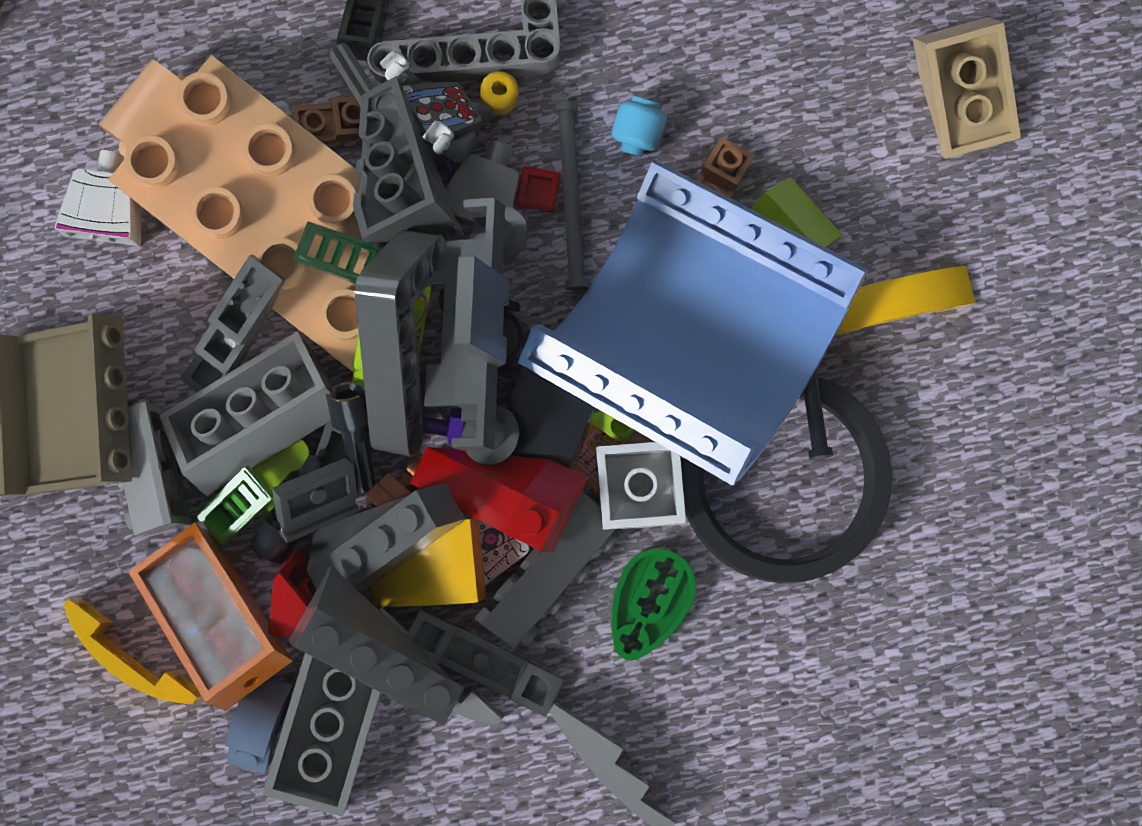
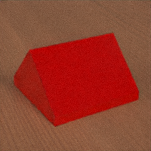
M300 547L291 553L273 579L268 634L291 637L317 591L307 573L309 558Z

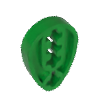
M665 549L646 550L631 558L623 568L615 589L611 610L613 646L621 658L630 661L638 660L655 650L672 635L689 611L696 593L695 577L688 563L676 553ZM667 557H670L672 560L674 559L672 567L677 570L674 577L667 576L663 582V585L668 588V592L666 595L658 594L655 598V603L660 606L657 613L650 612L647 617L642 616V607L637 602L640 597L647 599L651 593V589L646 586V583L649 579L656 580L659 576L660 571L654 568L656 562H665ZM641 622L642 626L637 638L642 643L641 648H632L630 653L623 651L625 644L620 641V637L622 634L630 635L637 623Z

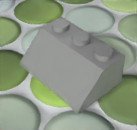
M148 402L137 403L128 408L132 482L118 484L122 491L125 490L128 506L124 507L126 525L130 530L133 529L136 536H147L192 525L180 467L159 418V415L167 411V409Z

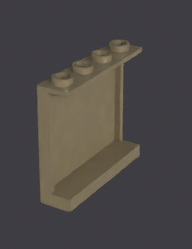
M91 314L87 315L88 322L20 336L0 334V496H28L132 482L122 318Z

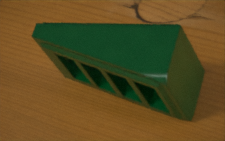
M308 221L293 261L356 284L359 274L355 273L354 269L361 252L368 254L364 269L383 248ZM316 234L323 237L316 257L312 258L307 255ZM332 240L338 244L331 262L327 263L323 260ZM348 246L353 248L344 269L338 266L345 248Z

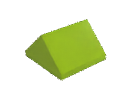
M791 177L767 191L750 208L826 248L842 236L839 230Z

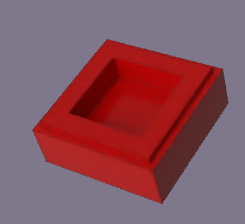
M523 166L516 206L554 213L561 173Z

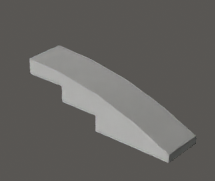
M554 701L550 708V713L572 748L599 781L628 809L650 826H674L676 823L673 816L643 797L650 787L648 781L617 761L624 750L622 744Z

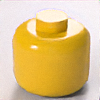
M495 71L488 74L480 86V100L492 110L494 115L510 113L516 107L519 99V86L516 79L504 71Z

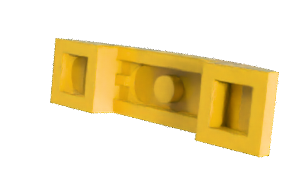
M958 266L933 270L860 287L835 336L896 320L975 304L967 267Z
M68 598L63 606L67 618L81 643L100 665L119 680L140 692L165 701L194 704L203 700L196 686L178 671L165 672L161 678H158L102 635L112 621L84 599Z

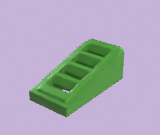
M248 465L196 516L223 546L234 539L273 499V493ZM245 481L260 497L259 499H257L252 494V492L246 487V485L244 484ZM238 489L245 496V498L252 504L251 507H249L247 503L241 498V496L236 492ZM230 498H231V499L236 503V505L242 510V512L244 513L243 515H242V514L237 510V508L231 503V501L229 500ZM222 506H224L226 510L233 516V518L236 520L235 522L223 510Z

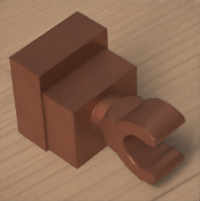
M416 457L400 475L398 480L390 473H387L365 495L367 502L375 508L412 494L409 490L414 485L410 484L420 459Z

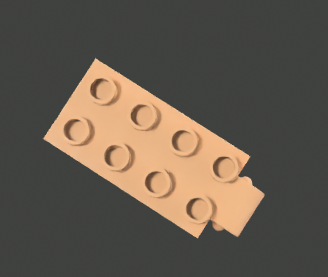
M211 55L196 73L189 76L175 75L157 61L151 60L99 122V125L120 142L119 151L125 157L124 161L108 180L233 279L249 255L252 254L286 280L272 309L353 372L359 332L355 302L356 284L293 261V257L308 221L363 240L353 208L354 194L359 193L360 176L356 173V169L214 56ZM315 234L307 256L316 257L323 237ZM331 240L323 260L324 262H331L338 244L337 242ZM372 243V244H375V245H377V246H380V247L384 248L388 243ZM346 246L338 267L346 268L353 248ZM361 252L354 269L355 273L360 274L368 254Z

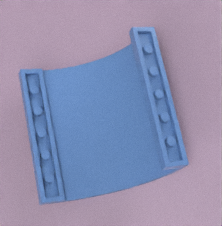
M655 161L649 167L637 195L638 201L623 233L589 289L554 331L541 324L532 327L518 363L727 483L734 485L758 459L796 404L833 341L869 270L690 177Z

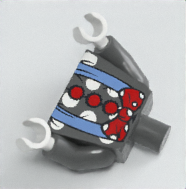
M396 50L390 51L380 62L381 66L386 69L385 77L387 81L396 76L400 80L423 134L422 138L426 141L434 163L436 164L446 159H450L454 163H461L476 147L482 124L491 122L493 117L492 110L482 100L471 102L461 85L456 82L435 83L419 79L409 70V63L400 52Z

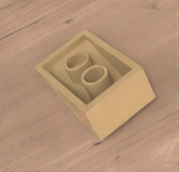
M986 17L913 38L918 73L945 159L1021 138L1004 22Z

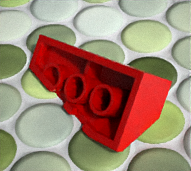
M426 447L410 484L423 489L446 483L461 511L539 551L554 553L588 477L548 459L510 456L501 463L486 465L477 463L469 457L466 451Z

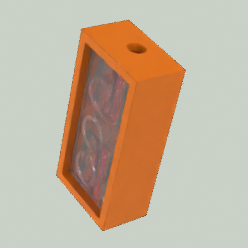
M195 522L128 571L205 703L227 711L293 661L279 637L268 634L269 621L218 540Z

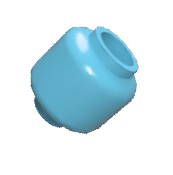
M632 96L631 101L620 103L611 130L612 137L616 141L622 142L620 151L642 157L644 149L655 151L659 148L668 120L667 115L660 111L662 104Z

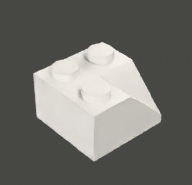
M657 442L596 447L603 530L683 525L686 523L680 455Z

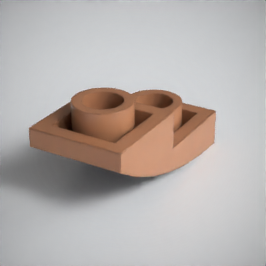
M355 96L331 97V103L291 106L292 119L324 144L360 138L361 106Z
M720 137L696 181L731 199L755 155Z

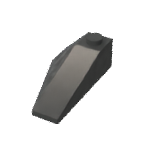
M396 76L362 94L359 137L363 140L361 159L356 162V173L360 176L359 193L354 194L353 208L362 239L366 243H389L401 230L438 235L456 226L457 223L447 191L426 141L422 138L423 134L400 80Z

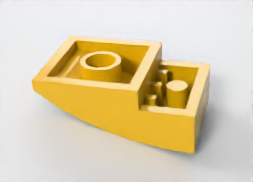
M474 517L465 518L460 524L371 586L372 604L383 607L478 603L486 599L479 520Z

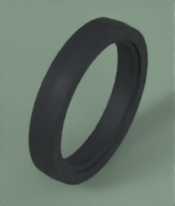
M818 377L822 408L833 414L853 437L862 459L864 488L861 503L853 521L846 531L826 548L801 558L777 559L757 554L743 547L724 531L713 515L705 493L704 469L684 457H680L685 514L692 529L704 546L717 559L743 575L773 583H799L824 577L837 571L858 556L874 538L884 520L892 490V465L885 438L873 416L864 405L845 389L831 381ZM802 392L801 396L799 397V399L804 400V394H803V392Z

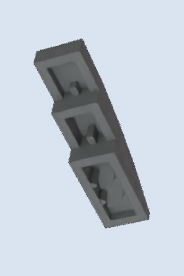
M249 255L207 321L210 323V326L193 350L197 354L180 380L198 392L238 368L258 336L286 279L255 255Z

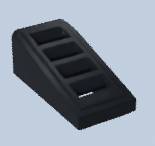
M347 0L336 40L337 46L342 43L347 44L357 60L368 62L367 58L371 47L382 42L389 0ZM357 9H362L367 11H373L375 13L374 15L358 13L356 11ZM354 24L369 26L371 29L366 30L353 27Z

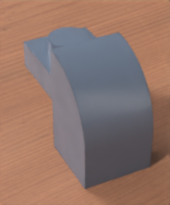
M269 678L239 701L225 746L229 747L227 763L264 775L266 774L271 764L276 735L289 708L293 685Z

